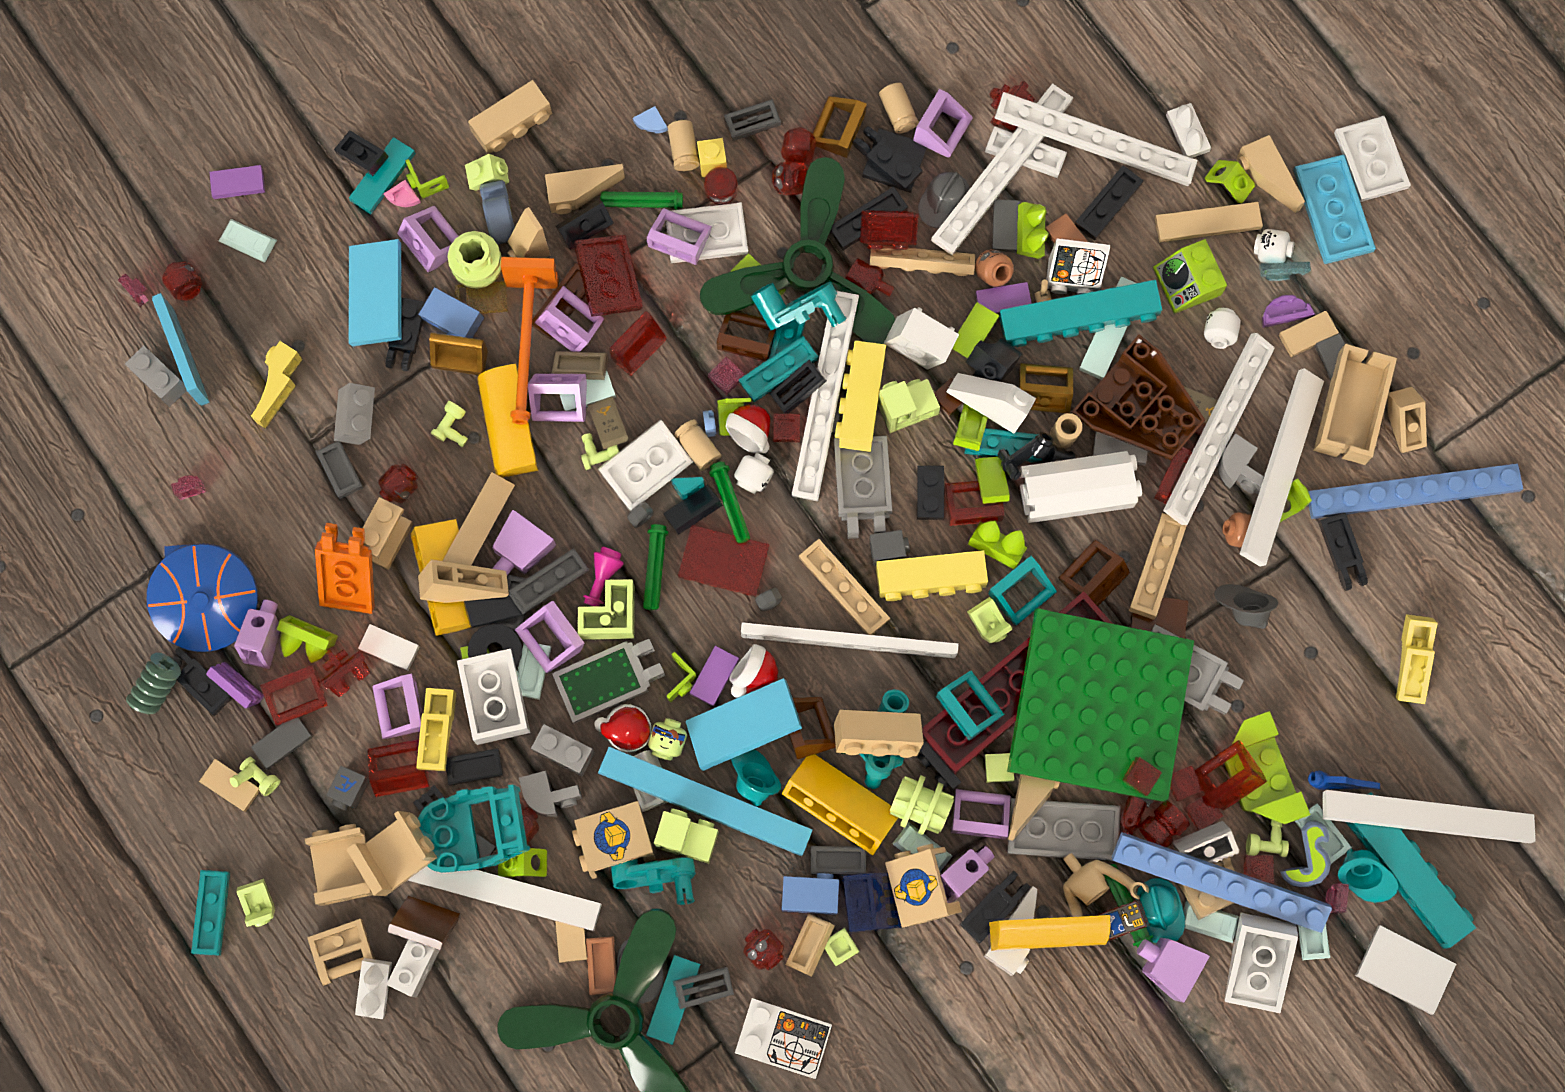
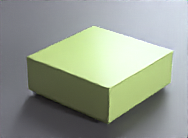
M1010 753L985 754L986 783L1014 781V773L1007 772Z
M845 928L832 935L825 946V950L835 966H838L859 952Z

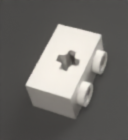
M408 939L386 985L417 998L440 950Z

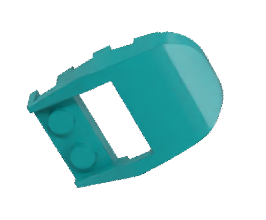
M512 784L508 785V788L500 789L493 786L474 790L464 789L456 791L457 794L451 797L440 798L426 806L418 817L421 824L419 828L423 835L427 836L433 843V852L437 857L427 867L440 873L470 871L496 866L529 851L530 846L527 845L519 798L520 787ZM490 801L498 854L479 858L471 805Z

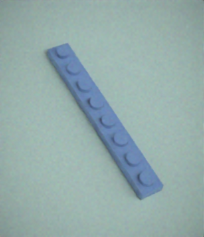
M1518 464L1313 490L1309 491L1312 500L1309 504L1311 519L1332 517L1341 513H1346L1347 515L1520 492L1523 490Z
M1121 832L1112 854V860L1320 933H1322L1332 910L1331 905L1123 832Z

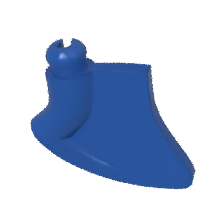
M1320 770L1311 772L1308 775L1309 784L1317 790L1380 789V783L1330 776Z

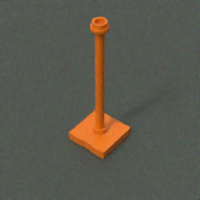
M501 257V270L506 287L524 288L516 409L510 413L514 424L524 425L528 423V419L531 417V413L526 411L534 288L556 289L559 285V277L556 272L554 259Z

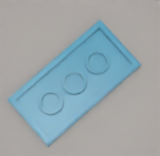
M1345 155L1295 166L1293 171L1301 195L1305 200L1304 205L1324 264L1374 252L1376 248Z
M395 239L349 246V344L351 346L402 340L401 242Z
M161 293L152 296V301L187 392L199 405L202 406L209 403L175 310Z
M784 678L686 720L700 769L703 771L802 729L788 683Z

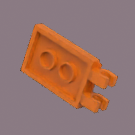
M326 523V533H322L321 539L315 547L319 606L372 614L375 607L372 550L364 546V528L353 527V537H349L348 544L337 542V524Z

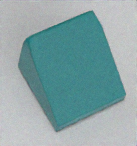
M702 477L671 479L672 486L682 500L705 486Z

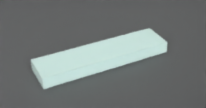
M1121 277L1117 287L1136 283ZM1115 324L1104 326L1105 330L1096 332L1079 370L1102 380L1109 369L1128 326L1115 328Z

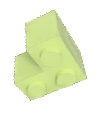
M916 379L907 384L905 381L900 383L892 381L885 384L879 392L878 407L889 433L939 414L940 406L928 379L923 381Z
M633 579L605 580V606L578 607V635L581 639H634L635 586Z
M671 809L670 813L663 812L654 844L657 849L709 864L719 831L714 829V823L699 819L697 824L691 822L686 812Z

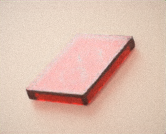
M626 235L575 241L574 248L591 317L641 310L643 305Z
M693 525L690 529L678 578L756 597L769 544L754 540L737 543L734 535Z

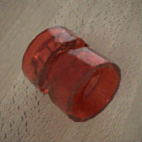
M1165 800L1154 810L1155 816H1148L1138 826V830L1147 841L1168 848L1174 842L1173 836H1180L1190 826V822L1174 804Z

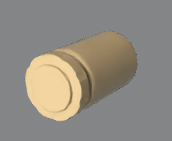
M902 83L890 84L879 92L895 133L909 132L919 124Z
M688 120L672 122L667 128L674 169L677 171L693 170L700 165L693 124Z
M1066 413L1058 418L1050 431V436L1054 439L1053 445L1061 449H1066L1073 445L1082 431V422L1078 416Z
M693 419L679 427L674 436L679 440V443L699 470L704 471L716 463L722 455L703 429L698 426L697 421Z

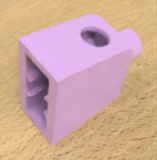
M512 510L492 547L494 552L501 557L492 569L506 571L508 576L515 567L523 574H526L556 546L555 541L523 516Z
M262 600L259 610H248L234 645L243 663L270 669L280 631L276 630L279 624L275 615L278 607L277 603L270 600Z
M983 845L976 852L969 849L940 875L947 903L957 900L989 870L987 864L994 858V855L988 847Z
M1160 938L1156 945L1145 939L1137 949V954L1147 960L1142 972L1170 998L1183 1003L1210 957L1203 952L1166 938Z

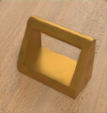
M829 96L809 143L847 158L853 145L852 142L856 138L866 115L867 103L854 99ZM835 107L851 113L840 140L822 138Z
M430 333V364L433 369L480 375L485 372L488 349L484 340Z
M1020 363L1018 388L1036 398L1030 410L1070 413L1073 398V367ZM1026 374L1066 377V386L1026 383Z

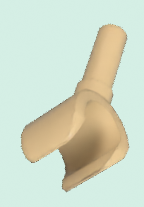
M1046 279L1042 280L1041 290L1035 293L1036 303L1052 300L1050 290H1048V280Z

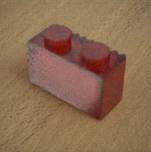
M862 210L860 242L868 244L869 249H883V245H892V249L907 250L908 245L917 244L919 215L912 211Z

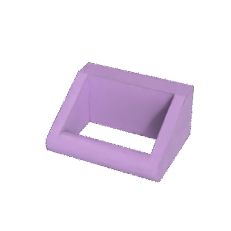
M939 89L917 125L913 141L945 157H950L973 117L949 93ZM942 112L960 120L947 143L932 131Z
M435 206L404 218L397 233L427 272L435 270L448 260L447 256L450 246L440 250L421 225L432 218L451 243H453L455 238L459 237Z
M663 208L647 236L648 247L697 265L712 226ZM665 220L701 233L696 244L692 245L661 233L660 231Z
M562 286L535 323L571 352H580L589 343L604 318L566 287ZM561 298L593 322V325L587 332L555 307Z
M534 374L528 382L532 421L584 422L586 417V374ZM541 394H575L577 411H540Z
M554 601L543 606L515 629L546 673L551 672L579 654L584 646L583 640ZM542 620L546 622L566 649L553 661L548 658L528 631V629Z
M412 673L372 686L382 739L420 732L423 712L416 678ZM403 686L410 724L392 729L384 690Z
M956 789L951 833L1006 839L1009 830L1010 795ZM961 800L1003 805L1001 825L959 820Z

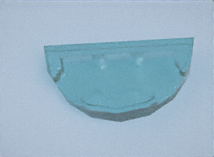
M1310 262L1261 263L1259 270L1260 276H1266L1267 280L1281 281L1289 280L1291 274H1301L1303 276L1309 273L1311 265Z

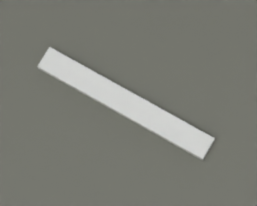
M1052 83L1037 104L1064 113L1073 101V97ZM1018 127L933 235L931 241L950 255H953L1045 136Z
M1005 92L1001 96L995 119L1186 186L1191 184L1198 161Z
M837 291L835 300L847 319L841 324L837 323V326L832 327L827 318L817 367L827 381L812 393L792 491L793 497L818 501L859 299V295Z
M1258 333L1250 335L1163 510L1181 525H1188L1275 349Z
M1305 368L1298 370L1240 551V555L1258 566L1267 564L1324 383L1322 379Z
M742 623L741 637L749 639L953 659L956 658L958 653L957 643Z
M1325 790L1323 792V819L1523 843L1535 842L1534 814Z
M426 866L408 879L411 882L595 931L602 906L601 903L479 870L440 873Z

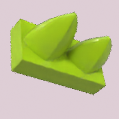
M1022 202L1018 205L1017 254L1037 259L1045 256V242L1049 236V233L1045 230L1046 207Z
M989 521L984 524L980 522L968 542V545L979 551L984 550V554L1012 569L1018 566L1027 549L1021 530L1014 531L1006 536L1000 533L996 521Z
M291 615L281 619L276 629L281 632L280 646L283 656L288 657L293 654L304 641L306 642L305 649L310 663L320 660L328 649L335 645L338 635Z

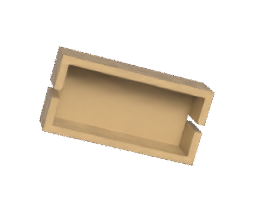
M1345 344L1338 353L1313 451L1334 457L1342 453V459L1366 465L1374 454L1397 358L1373 352L1366 360V363L1363 364L1361 362L1367 356L1368 350Z

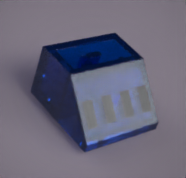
M888 872L843 876L849 934L902 928Z

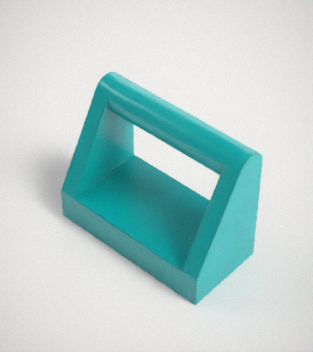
M1030 556L994 585L988 595L1010 621L1017 626L1033 613L1035 609L1039 608L1057 593V590L1037 561ZM1032 573L1045 589L1014 613L1003 595Z
M972 670L944 687L936 695V698L969 741L1005 715ZM965 682L969 684L992 715L978 726L975 725L951 693Z

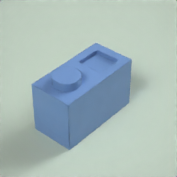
M435 287L419 313V316L425 322L447 333L446 335L473 338L484 319L479 311Z
M818 873L817 878L784 876L782 912L837 915L839 879H833V874Z

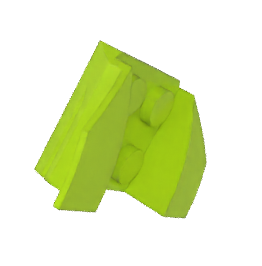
M1269 711L1243 721L1223 761L1243 811L1254 812L1279 823L1287 824L1311 814L1302 792L1296 793L1275 740L1279 733Z

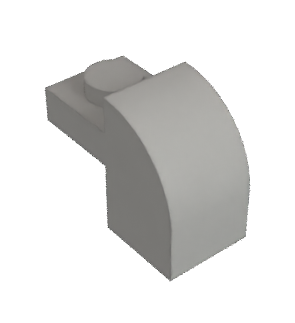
M1237 434L1228 443L1218 462L1220 478L1229 488L1238 481L1245 491L1249 493L1255 492L1259 495L1264 476L1247 466L1258 448Z
M546 771L519 778L525 801L536 813L542 816L557 817L556 805H561V808H567L577 805L576 800L582 799L578 785L552 791L549 775Z

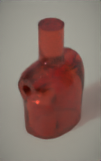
M859 258L856 259L845 279L866 290L870 295L877 289L890 297L895 289L893 286L882 281L884 272L880 267L870 265Z
M1128 796L1120 817L1121 832L1132 835L1139 828L1147 806L1145 801L1134 796Z

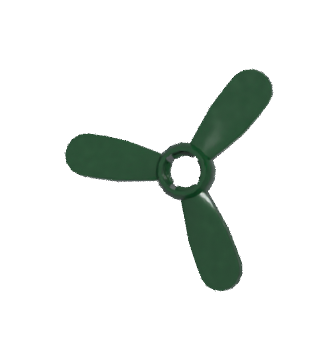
M828 157L818 158L810 164L806 172L800 205V241L789 247L784 254L782 262L742 268L713 277L705 282L700 290V301L708 313L726 315L752 306L755 303L750 296L770 283H774L778 292L790 286L795 291L808 293L825 283L831 282L836 291L859 295L852 331L864 342L884 343L896 320L894 315L866 290L834 273L833 257L827 247L824 246L838 213L845 180L844 170L837 161ZM800 253H811L824 263L822 264L819 276L814 281L803 280L796 274H793L794 262L800 256Z
M650 909L643 912L637 919L622 954L613 992L603 994L592 1004L591 1008L559 1004H539L511 1008L501 1015L497 1024V1033L500 1040L509 1048L532 1049L555 1046L591 1036L597 1044L606 1049H619L640 1092H690L672 1065L641 1033L644 1023V1012L641 1004L638 1002L661 970L671 949L677 930L674 918L669 912L662 909ZM611 1004L625 1009L631 1020L628 1030L620 1036H614L606 1032L600 1021L602 1012Z

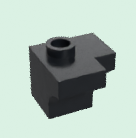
M1002 338L995 344H988L980 340L969 355L966 363L976 370L973 376L1002 382L1013 370L1022 353Z

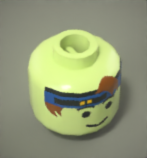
M666 718L665 722H656L653 725L648 741L652 755L665 760H672L673 757L681 755L687 738L686 731L680 728L681 722Z

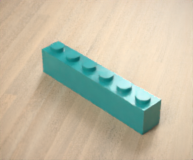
M1152 280L1002 309L999 312V320L1003 339L1014 348L1027 345V341L1037 340L1038 343L1053 340V336L1057 335L1069 338L1079 335V331L1088 329L1089 333L1105 330L1104 326L1115 324V328L1129 326L1131 324L1130 321L1141 319V323L1151 322L1157 319L1156 316H1160L1162 306L1157 282Z
M1345 822L1365 849L1373 852L1379 858L1381 864L1394 874L1398 881L1399 893L1442 949L1451 948L1476 929V926L1472 923L1474 919L1470 912L1458 905L1455 901L1456 895L1448 885L1441 883L1437 877L1439 874L1436 868L1430 862L1426 863L1420 855V848L1413 840L1407 839L1402 832L1403 828Z

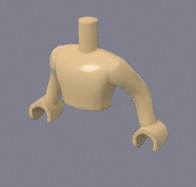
M1072 853L1063 859L1073 872L1063 885L1064 895L1073 917L1083 916L1078 898L1088 906L1109 890L1104 875L1130 889V893L1134 898L1140 899L1136 893L1138 886H1142L1149 893L1148 885L1142 882H1135L1119 869L1103 861L1094 860L1081 866Z

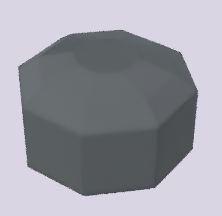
M647 502L641 503L629 512L627 519L634 528H637L646 523L654 515V512Z
M772 588L757 596L755 602L760 611H767L779 605L782 601V596L777 588Z

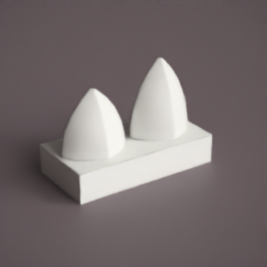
M1191 103L1167 111L1166 117L1184 156L1194 158L1210 152L1211 146Z
M368 958L362 960L355 1015L378 1019L385 1017L389 986L386 984L390 978L392 962Z

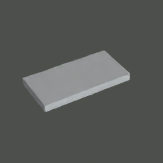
M1014 798L1010 799L1009 830L1015 804ZM1046 801L1013 841L1008 840L1007 854L1065 858L1072 853L1076 859L1113 861L1112 854L1119 839L1120 806Z

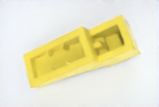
M281 341L276 346L271 347L266 355L265 363L269 367L267 383L261 400L251 415L255 422L263 428L268 426L296 387L289 377L302 361L297 351Z
M1406 614L1401 638L1402 654L1396 699L1399 701L1425 704L1435 654L1433 644L1437 622L1433 618Z
M426 688L424 713H422L417 769L446 771L450 732L454 720L456 692L454 690Z

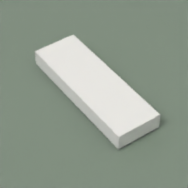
M994 126L985 152L996 156L1013 133ZM1040 143L1022 166L1058 178L1067 152Z

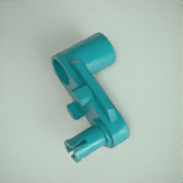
M831 282L819 286L788 304H785L774 283L760 288L750 296L770 330H774L796 319L798 324H802L810 319L808 315L816 311V307L822 308L832 327L837 326V323L841 324L847 319L835 300L837 291Z
M889 690L884 694L877 712L906 713L909 699L900 690ZM859 754L866 762L865 769L867 775L864 780L866 786L871 789L879 788L882 779L890 776L892 769L901 766L904 758L899 755L879 757L873 754Z
M684 857L638 864L637 858L611 866L614 888L630 889L649 886L650 893H659L663 891V883L674 882L677 897L676 903L678 905H685L684 893H686L687 904L695 901L691 879L695 876L696 872L694 860Z

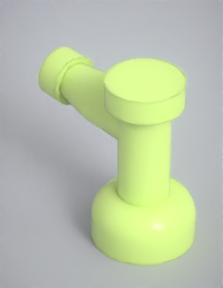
M448 401L445 405L446 415L437 429L431 431V434L443 442L446 438H449L463 447L468 438L451 428V425L455 419H462L466 411L455 403Z
M584 434L581 437L586 454L581 455L586 470L591 469L592 465L610 460L620 452L618 445L597 452L592 441V434Z
M248 757L240 765V770L242 771L230 778L231 785L238 787L242 782L253 777L260 784L259 791L264 796L270 795L279 786L280 779L275 775L267 776L255 764L256 761L252 757Z
M1271 820L1270 841H1263L1257 834L1249 833L1246 841V854L1256 856L1259 851L1277 853L1280 857H1287L1289 843L1282 840V823Z

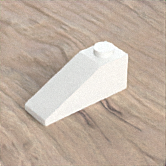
M957 373L947 390V393L1012 433L1016 432L1036 398L1013 384Z
M1034 886L1028 890L1009 920L1034 919L1037 889ZM990 946L984 957L1012 976L1016 971L1021 974L1029 962L1026 956L1030 949L991 951Z

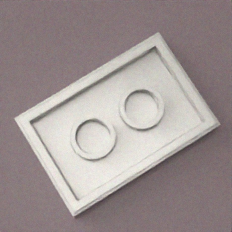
M1385 116L1335 130V137L1342 155H1345L1360 202L1405 190L1411 186Z
M742 202L673 210L675 213L712 226L699 260L748 254ZM666 220L667 235L692 245L696 244L701 233ZM670 255L671 263L687 262Z
M659 420L599 467L598 470L631 511L635 506L643 503L692 464L693 461L663 421Z
M1379 925L1355 976L1433 1015L1456 964Z

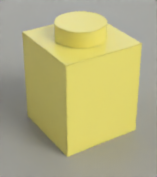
M723 138L697 141L701 176L727 174Z

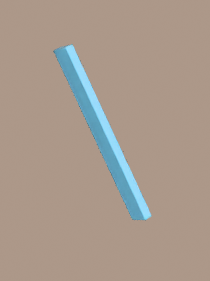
M608 747L598 774L799 856L803 855L812 833L810 828L611 747Z

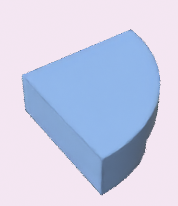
M655 106L633 117L634 124L641 130L655 133L668 131Z
M703 411L706 435L708 437L715 436L714 411Z

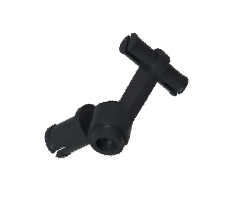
M1040 432L1032 441L1011 456L1007 449L999 450L997 455L1001 460L1002 469L1008 472L1012 480H1017L1021 477V472L1017 467L1031 456L1042 459L1043 463L1075 459V454L1073 451L1056 448L1052 444L1054 439L1049 434Z

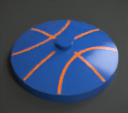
M191 544L173 551L157 565L148 583L147 608L157 630L171 643L191 651H214L224 648L237 640L248 610H257L258 588L252 571L234 552L214 544Z

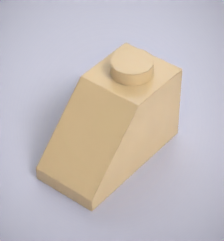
M1413 387L1389 392L1387 397L1388 417L1400 452L1404 453L1427 447L1425 400Z

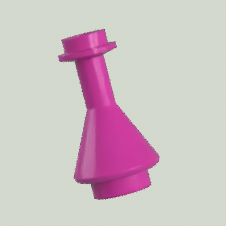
M601 547L600 552H594L596 579L590 594L583 595L585 604L599 607L600 604L604 603L600 600L605 580H609L624 565V562L620 560L621 553L606 547Z

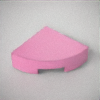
M406 180L384 193L387 200L400 207H412L421 203Z

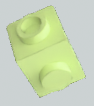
M487 154L465 165L469 189L477 191L480 189L481 184L503 180L505 184L509 183L508 167L502 158Z
M990 597L967 611L981 637L989 643L1002 641L1007 637V633L1012 630L1011 625L1004 620L995 602Z
M261 879L237 887L236 892L246 915V926L255 925L258 927L270 922L274 917L275 906L265 880Z

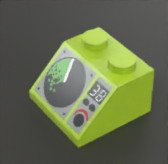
M1206 239L1181 248L1153 266V270L1174 314L1221 296L1227 287Z

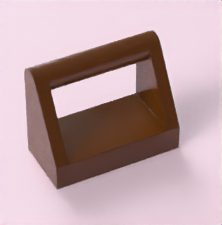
M737 311L726 314L717 338V350L764 362L767 361L771 353L776 329L769 331L766 343L729 335L727 332L730 321L766 330L770 329L761 317Z
M1094 540L1058 578L1076 596H1079L1084 591L1099 606L1130 574V571L1122 557L1097 540ZM1099 552L1108 561L1105 566L1084 587L1074 582L1072 578Z
M822 697L793 698L797 713L815 709L825 738L803 740L800 729L790 733L789 737L797 760L836 748L835 733Z

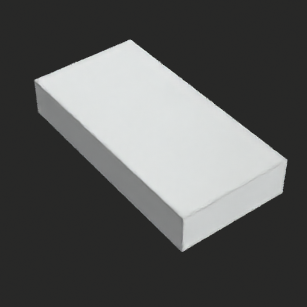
M371 624L358 647L359 650L407 671H409L420 648L415 643Z

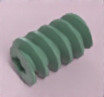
M163 653L151 655V661L146 663V669L142 670L141 677L135 682L136 686L132 687L131 694H128L126 697L128 705L138 712L145 714L157 713L161 708V704L166 700V696L170 693L171 688L176 683V679L181 674V669L177 662Z

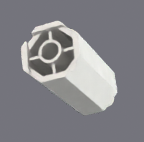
M1127 451L1021 466L1020 478L1025 477V484H1020V492L1024 513L1028 515V523L1134 508L1136 503H1138V497L1142 496L1141 483L1139 480L1136 481L1134 471L1137 470L1135 455H1129Z

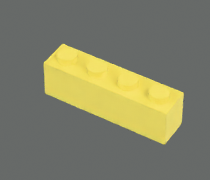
M854 341L853 350L848 349L846 365L851 366L850 374H844L842 389H846L847 393L846 398L840 399L839 413L843 414L842 422H837L835 438H840L839 448L871 452L886 345Z
M984 550L877 561L876 563L879 598H886V601H898L902 599V596L912 595L914 599L926 598L929 596L928 593L939 592L940 596L955 594L956 590L965 589L966 593L981 592L982 588H985L988 583Z

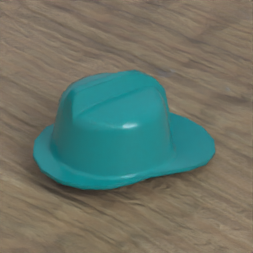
M750 750L731 759L738 774L736 789L743 797L750 800L754 806L761 805L770 795L776 794L781 790V783L767 759L757 750Z
M1352 848L1348 849L1343 865L1338 871L1340 882L1365 901L1376 903L1391 899L1398 890V881L1394 874L1381 864L1379 858L1369 850L1355 851Z
M1152 878L1144 882L1149 887V893L1142 886L1137 891L1140 899L1136 898V903L1149 935H1153L1154 938L1151 939L1154 943H1157L1160 938L1177 941L1183 935L1186 926L1180 896L1176 887L1169 881L1162 878Z

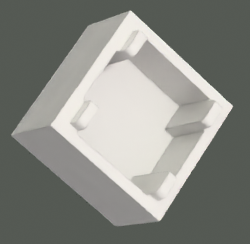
M918 307L897 316L883 344L928 370L946 362L959 334L954 332L955 328L952 326L949 328L922 313V309Z

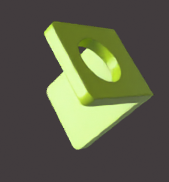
M405 160L410 171L409 174H406L412 189L417 187L422 199L449 188L445 175L420 185L410 160ZM436 184H440L439 186H437V187H435V188L429 189V188H431L432 186H434V185H436Z
M1218 160L1204 178L1207 182L1224 184L1234 199L1241 204L1255 187V183L1240 163L1236 161ZM1226 167V170L1221 175L1215 176L1219 169Z
M751 398L717 400L720 436H730L726 429L728 415L736 408L744 406V403L751 402Z
M1298 478L1292 482L1287 497L1291 506L1290 510L1282 513L1280 522L1304 510L1312 501L1309 491Z
M676 652L671 654L672 658L688 676L667 695L670 703L678 695L681 697L685 696L693 688L691 683L697 678L696 673Z
M530 848L529 851L498 864V876L546 877L547 850ZM534 855H537L540 859L538 870H534L531 865V859Z

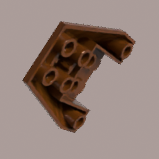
M1140 334L1126 348L1120 360L1091 393L1088 392L1071 412L1094 431L1169 460L1175 457L1205 422V418L1160 350Z

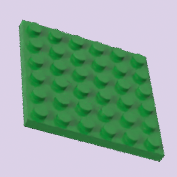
M1035 609L1007 772L1168 803L1194 640L1043 609Z

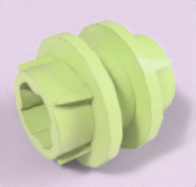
M478 231L466 232L455 238L450 245L447 256L452 274L459 283L466 287L477 289L487 287L495 282L500 275L501 252L494 239L486 233ZM479 256L483 257L481 260H475Z
M920 775L918 781L905 776L890 808V814L902 819L900 826L904 828L909 819L920 823L921 826L918 833L921 835L924 834L925 830L939 834L954 802V796L943 792L944 784L939 782L935 791L924 787L923 783L926 777Z

